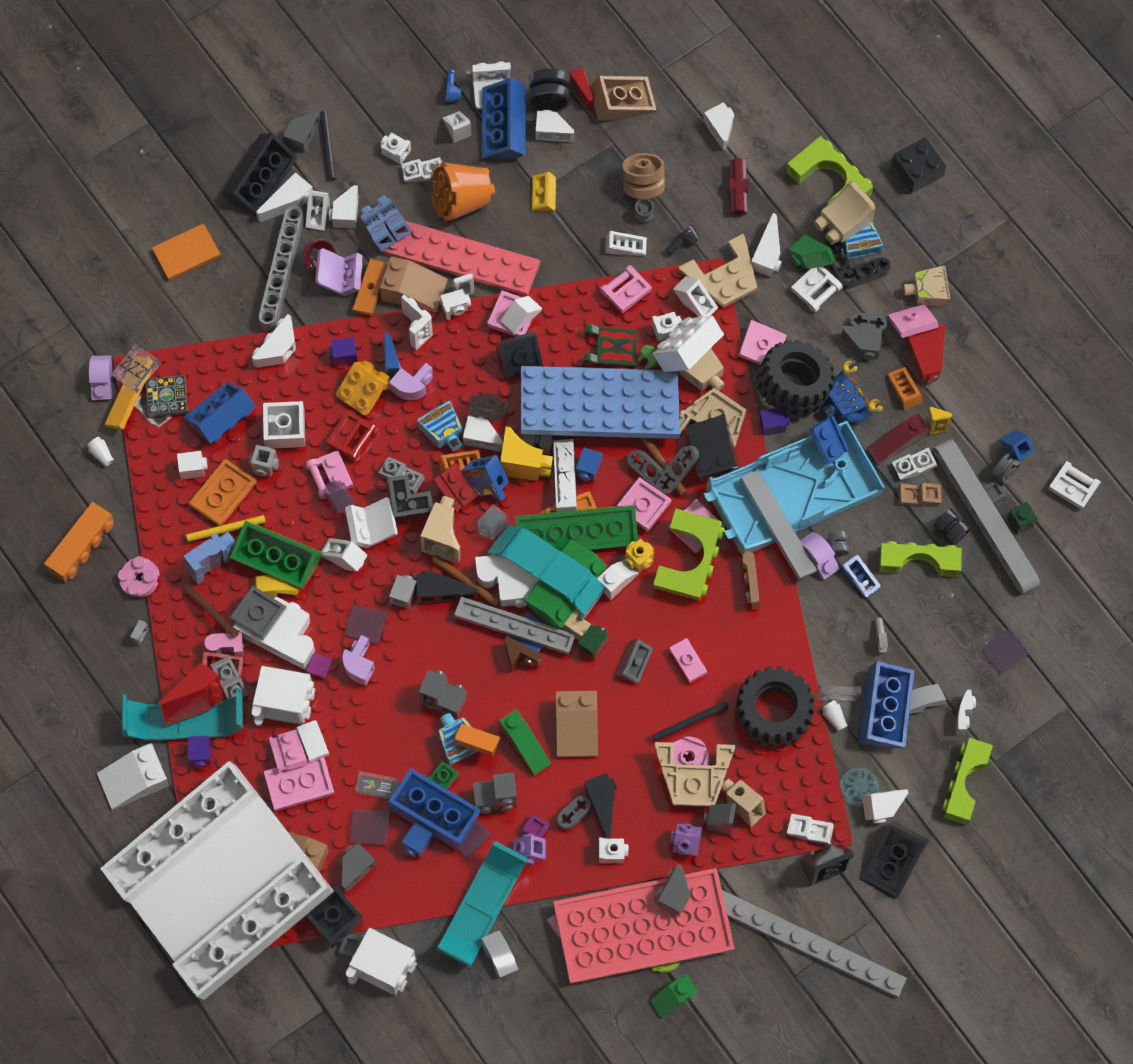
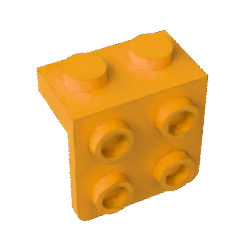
M368 361L354 362L336 393L338 398L363 415L370 413L383 390L390 389V377L384 372H378L373 369L374 365Z

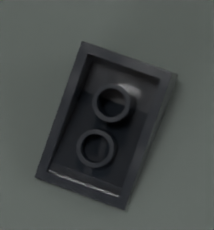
M725 414L687 426L691 446L696 447L699 451V458L695 463L699 479L705 482L710 477L717 478L740 469Z
M895 821L891 822L862 878L899 898L930 840Z
M831 843L824 846L822 851L818 853L812 851L805 854L801 861V866L810 886L848 871L854 853L840 843L837 845Z

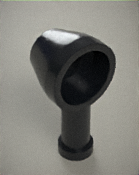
M692 224L689 225L666 248V251L673 255L683 243L693 246L700 238L695 227Z

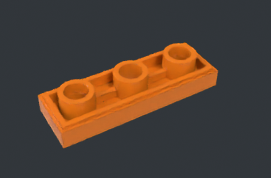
M370 259L353 307L354 313L368 316L373 315L388 263Z

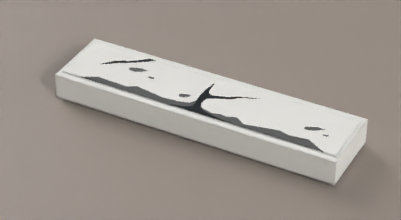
M573 439L553 440L557 511L577 510Z

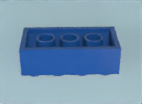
M508 78L482 87L483 159L513 160L525 156L526 84Z
M879 661L868 667L858 744L877 749L905 748L915 670Z
M411 768L388 801L390 811L412 824L417 822L432 831L434 837L458 851L468 838L481 812V809Z

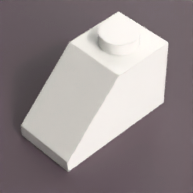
M724 102L704 112L703 121L722 150L727 148L734 118L732 109L730 107L727 108Z
M550 110L537 111L536 140L574 142V130L557 112Z
M357 185L352 186L333 202V209H329V220H332L333 228H356L359 196Z
M686 276L673 289L681 302L697 316H711L718 308L699 279Z
M468 416L463 436L464 445L502 452L503 441L490 422L481 416Z
M329 538L321 551L323 552L321 555L323 558L351 571H358L363 566L364 560L367 557V554L355 543L340 539Z
M624 559L611 565L597 579L605 587L604 594L612 600L639 575V572L635 568L632 569Z
M908 789L862 795L865 820L881 823L886 822L885 818L893 817L907 796Z

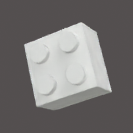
M303 401L263 403L265 446L270 448L305 447Z

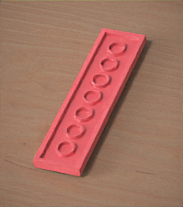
M408 221L406 223L412 230V233L398 241L390 231L396 243L383 251L385 255L410 260L416 264L459 277L472 274L473 280L524 296H528L540 266V260ZM405 226L396 230V233L403 232L405 230Z

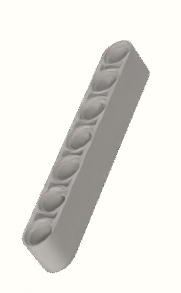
M296 205L289 206L285 211L259 312L260 326L266 332L274 331L279 322L303 227L302 210ZM292 216H298L296 219H291ZM288 233H294L292 236L286 235ZM283 250H290L288 253H282ZM279 267H285L284 270H278ZM275 284H281L280 287H273ZM271 301H276V302H277V303L274 304V305L268 304V303L271 302ZM267 318L273 319V320L270 321V322H265V321H264V320L267 319Z

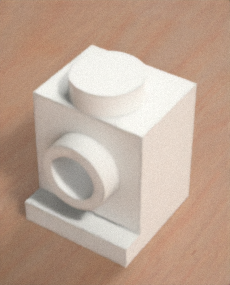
M393 133L389 137L384 136L380 143L382 154L400 165L411 152V142Z
M463 289L440 295L441 305L447 320L451 319V315L463 314L471 306L469 295H465Z
M675 312L652 317V327L658 341L668 339L670 337L669 334L681 326L682 320L680 316L676 317Z
M599 838V863H624V857H628V844H624V839ZM610 847H617L618 850L612 852Z

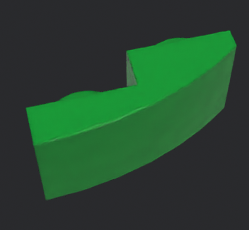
M442 761L433 774L427 778L448 789L460 773L446 761Z

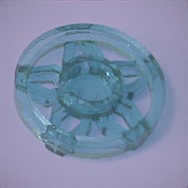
M859 767L853 768L844 774L840 787L843 797L849 803L863 806L862 795H868V791L872 790L878 793L879 782L873 772ZM858 772L857 779L855 778V776L850 774ZM862 772L864 773V778H860ZM867 774H868L873 780H868V781H866V780H867ZM844 781L848 786H851L846 792L844 790ZM868 784H875V786L868 787ZM858 795L861 801H855L851 798Z

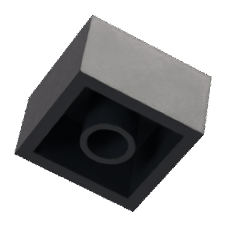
M926 137L893 154L891 165L911 193L944 177L946 164Z
M336 885L332 888L333 893L304 916L331 949L364 922L363 916Z

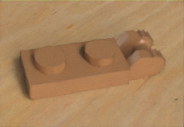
M745 551L742 557L743 567L748 572H744L745 584L750 586V591H746L747 603L752 604V610L759 609L760 601L754 553Z

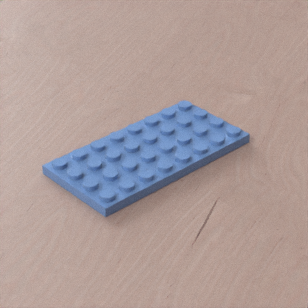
M521 366V434L679 439L678 371Z

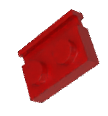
M457 463L452 464L436 478L432 479L443 496L454 499V512L459 511V509L479 495L462 474V470Z

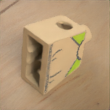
M945 266L916 272L913 283L904 284L903 286L904 295H915L917 305L925 304L926 306L948 307L950 294Z

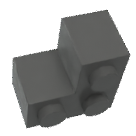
M408 475L386 479L394 518L431 513L433 509L431 491L411 494Z
M428 670L419 690L420 704L445 714L451 713L453 717L458 718L467 699V691L459 684H448V679L443 672Z
M514 773L493 775L494 781L473 783L475 807L481 809V814H489L493 812L492 810L500 809L502 812L512 811L513 808H517Z

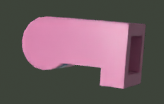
M239 632L235 638L229 633L207 636L205 639L207 652L219 654L234 652L235 656H243L242 632Z

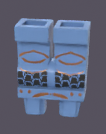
M384 195L377 199L378 205L373 209L370 206L361 209L362 216H360L381 252L396 243L387 227H389L398 241L412 233V230L391 199H387ZM405 226V230L403 232L396 233V230ZM389 236V240L386 243H380L382 239Z
M229 532L220 537L215 533L211 536V539L183 556L186 570L198 585L205 581V573L211 569L219 568L223 562L224 564L230 562L229 555L232 554L235 540Z

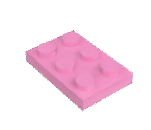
M324 757L312 762L308 758L306 759L308 765L291 770L284 769L281 773H279L278 768L264 771L275 812L334 795Z

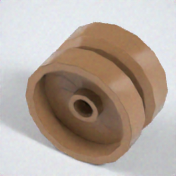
M641 153L632 155L624 160L622 164L623 188L628 196L637 199H650L664 191V161L659 156Z

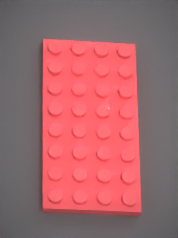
M717 868L685 874L690 891V899L680 916L658 905L659 898L656 896L661 886L666 887L668 879L553 901L570 984L734 951V943Z

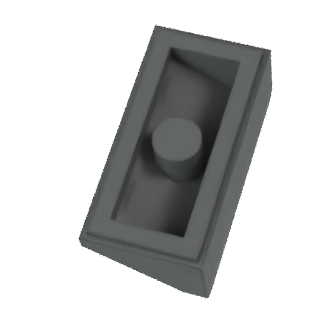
M639 639L631 640L616 675L639 684L654 648Z

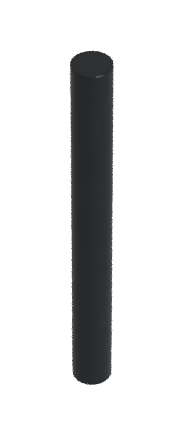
M321 111L320 120L328 181H335L327 111Z
M723 701L652 734L655 741H659L729 708L728 703Z

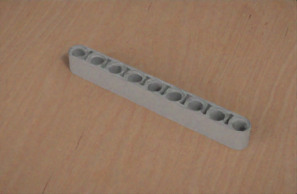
M949 439L933 447L937 460L1017 590L1024 594L1040 586L1038 575L955 441Z

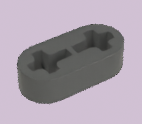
M855 313L851 316L850 326L882 330L883 334L886 330L887 321L880 315ZM857 319L861 320L860 326L856 323ZM876 322H880V328H876Z
M584 796L576 797L559 813L557 818L558 826L562 830L574 828L590 812L591 804L589 799ZM577 803H586L585 810L581 808L577 812H575V810L578 808ZM572 814L573 816L570 818L571 823L568 824L566 822L563 824L562 817L568 818Z

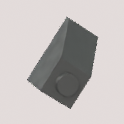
M315 111L292 119L282 131L284 144L305 152L321 122L320 113Z
M843 325L841 337L858 357H863L866 360L878 359L882 330Z
M736 804L710 805V811H705L703 823L707 824L706 830L731 835Z
M359 843L355 846H349L343 853L342 888L345 893L376 866L375 859Z

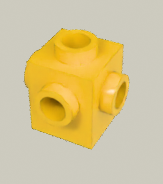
M640 538L637 542L633 541L626 547L625 561L632 569L635 568L640 573L653 563L654 549L648 542L644 543Z

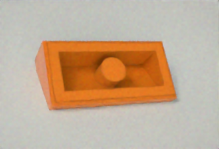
M461 724L454 738V743L493 756L500 737Z

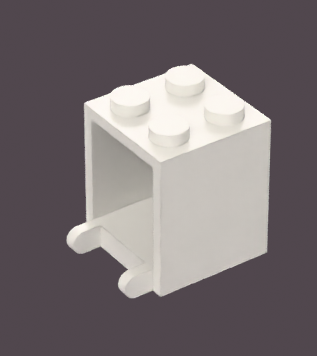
M262 666L252 709L255 724L260 726L264 718L304 725L305 720L310 718V700H313L315 696L314 682L311 681L310 674Z
M369 928L346 971L348 982L353 985L358 978H361L397 996L398 992H403L406 987L408 973L412 974L416 968L415 952L413 949Z

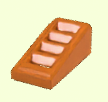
M905 367L887 374L904 410L922 403L921 394ZM903 376L905 377L901 380L895 381V379H898Z
M479 451L441 455L438 461L441 473L454 464V462H457L460 469L463 470L466 466H464L462 460L465 459L466 465L471 462V457H473V460L481 459Z

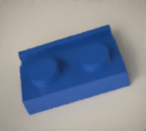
M828 416L827 419L822 420L809 429L824 464L832 463L849 451L834 416Z

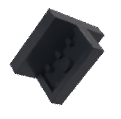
M535 331L497 342L496 351L502 362L506 379L521 375V366L544 367Z

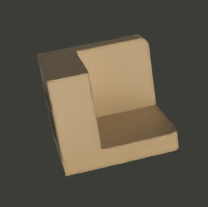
M575 609L563 625L562 630L576 634L575 638L580 641L591 624L584 619L581 621L580 612Z

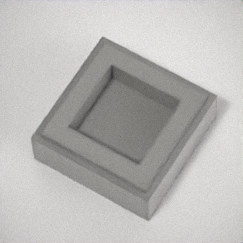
M140 619L130 636L132 643L138 646L141 645L148 631L146 622Z

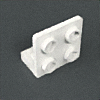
M403 295L401 297L403 314L413 322L409 327L410 343L417 350L433 336L432 317L426 310L422 311L413 298Z
M386 497L365 508L354 505L345 507L351 541L357 546L369 548L397 535L390 498Z

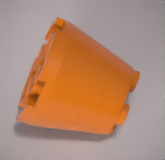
M438 163L432 169L430 178L434 180V192H431V198L437 215L443 217L445 221L457 219L489 205L491 196L495 194L494 185L490 183L488 168Z

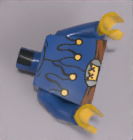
M852 361L845 362L844 370H841L835 377L834 386L827 397L829 405L821 409L825 418L836 415L840 422L861 423L872 416L874 411L881 412L883 410L882 406L875 408V405L880 401L877 399L869 401L853 375L849 376V373L857 371V366L849 370V365Z

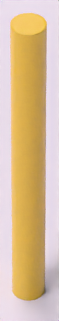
M262 515L186 534L187 540L191 542L211 537L215 533L219 535L242 529L245 521L257 525L266 523L265 517Z

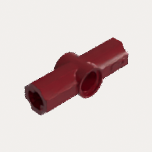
M734 158L729 162L730 179L728 180V195L730 196V213L735 217H742L747 215L748 179H746V160Z

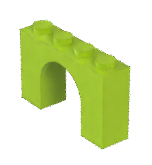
M821 136L787 163L786 172L798 184H801L818 170L830 169L841 175L845 186L848 182L854 181L868 197L872 195L873 185L868 178H864L854 165L851 166L846 161L842 153H838L832 144ZM841 190L827 201V205L841 192Z
M675 509L670 531L697 540L703 548L704 557L698 567L687 572L659 566L654 581V588L698 601L701 600V596L705 597L708 585L705 584L707 577L711 578L714 568L711 565L712 558L716 559L719 547L716 544L718 539L722 540L725 528H722V521Z

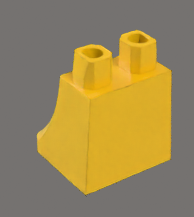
M506 427L500 463L507 477L538 481L539 476L550 477L553 456L542 455L543 450L525 443L514 433L511 427Z

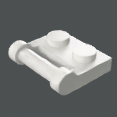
M823 266L811 268L791 287V291L805 302L811 311L817 312L820 309V305L834 292L840 291L843 286ZM827 282L831 285L817 299L811 298Z
M1066 461L1048 490L1083 510L1101 481L1090 478ZM1069 473L1073 477L1087 484L1088 486H1090L1089 489L1081 485L1080 483L1076 482L1075 480L1071 479L1070 477L1066 476L1065 474Z

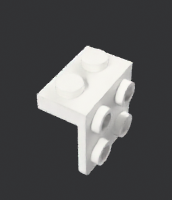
M497 62L496 64L479 63L472 65L475 106L477 109H482V87L511 78L510 63Z

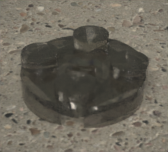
M483 392L475 397V394L470 396L468 408L470 415L473 417H485L492 421H500L501 417L507 413L508 402H503L502 397L497 394Z

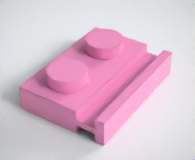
M298 729L279 734L276 738L269 737L279 773L284 769L291 770L308 765Z

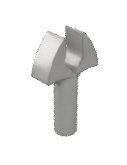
M876 618L877 648L879 653L887 652V633L884 631L882 618Z

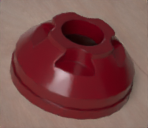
M312 240L303 250L302 262L306 269L316 274L318 256L314 259L310 258V253L313 249L319 251L323 248L336 254L334 246L327 240Z

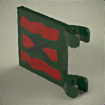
M591 324L585 326V336H598L597 355L592 353L584 354V365L602 364L636 367L637 330L597 327Z

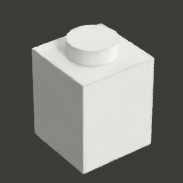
M201 451L177 454L181 479L205 476L204 469H208L207 459L202 457Z

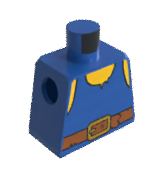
M497 455L472 460L461 471L480 496L491 495L496 503L506 497L502 489L508 484L509 480Z

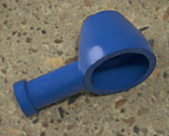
M447 70L446 72L447 81L444 102L447 103L460 101L461 89L454 85V77L456 75L454 70Z

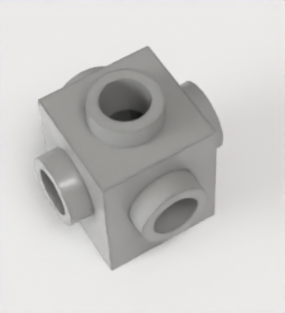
M256 445L254 453L252 452L250 455L249 464H251L252 471L259 476H272L273 470L278 468L279 459H277L275 449Z

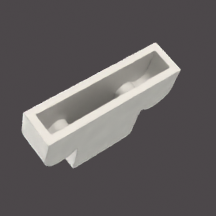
M497 556L475 557L479 585L483 588H492L497 583L500 605L502 607L515 606L520 608L527 606L523 600L538 579L505 558Z
M278 597L274 598L284 604L287 609L264 641L235 623L234 628L238 632H242L244 639L304 670L307 668L313 653H315L312 639L309 636L303 635L310 624L309 613L301 610V607L294 602L288 603Z

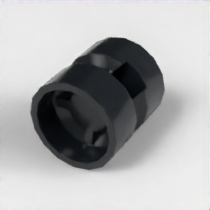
M524 434L523 441L530 446L543 450L542 454L549 456L555 435Z
M952 509L944 512L933 525L940 534H945V539L954 546L963 540L971 530L964 521H959V516Z

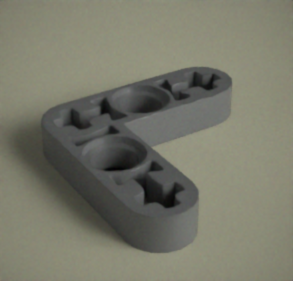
M691 445L683 447L665 470L642 450L631 451L627 461L649 484L663 494H667L675 490L699 458V451ZM691 451L692 458L686 459L685 462L681 461L687 457L688 454L686 452ZM639 455V461L641 462L635 463L636 458L634 456ZM676 464L681 466L682 472L680 475H676L673 472V467ZM650 466L656 470L654 477H650L647 473ZM670 478H673V480H670L667 484L669 488L664 489L663 487L665 484L663 482L668 481Z

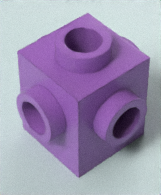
M677 824V829L672 831L670 843L674 844L673 852H678L681 855L690 854L698 856L702 828L694 827L690 824Z
M531 834L522 835V838L513 840V851L528 858L525 866L534 865V862L546 859L545 839Z

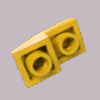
M262 575L255 578L256 588L271 597H276L278 593L298 595V586L272 575Z

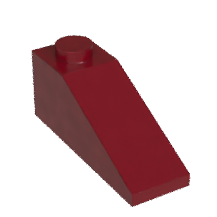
M919 413L901 422L869 446L867 451L876 465H879L925 439L929 428Z

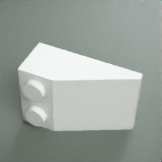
M152 743L128 753L97 773L112 810L169 786Z

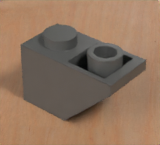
M677 864L675 869H670L666 877L669 881L666 887L661 886L656 897L659 898L658 905L680 916L690 899V891L682 866Z

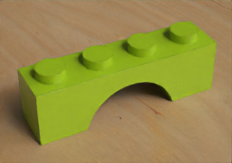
M888 541L882 543L880 547L879 572L899 574L906 563L913 560H923L930 563L936 569L939 576L959 577L962 548H957L954 545L937 547L935 544L921 546L915 543L897 544L896 542Z
M969 738L967 744L963 743L960 755H963L961 762L957 761L954 770L957 777L955 781L951 780L948 792H951L950 799H945L942 808L943 811H946L944 818L968 825L976 801L966 791L965 778L974 771L985 770L993 745Z

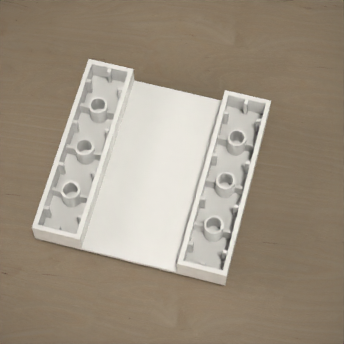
M230 761L100 868L121 897L132 904L175 963L172 965L196 997L203 1000L334 892L241 771Z

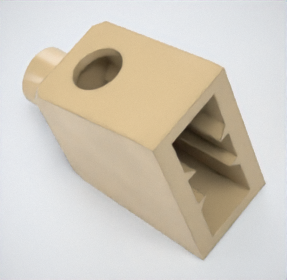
M711 348L689 370L678 371L682 377L701 391L710 385L718 391L725 386V383L720 379L724 368Z
M728 779L722 784L721 789L726 792L727 803L736 804L735 812L750 827L766 814L764 799L742 780L734 784Z

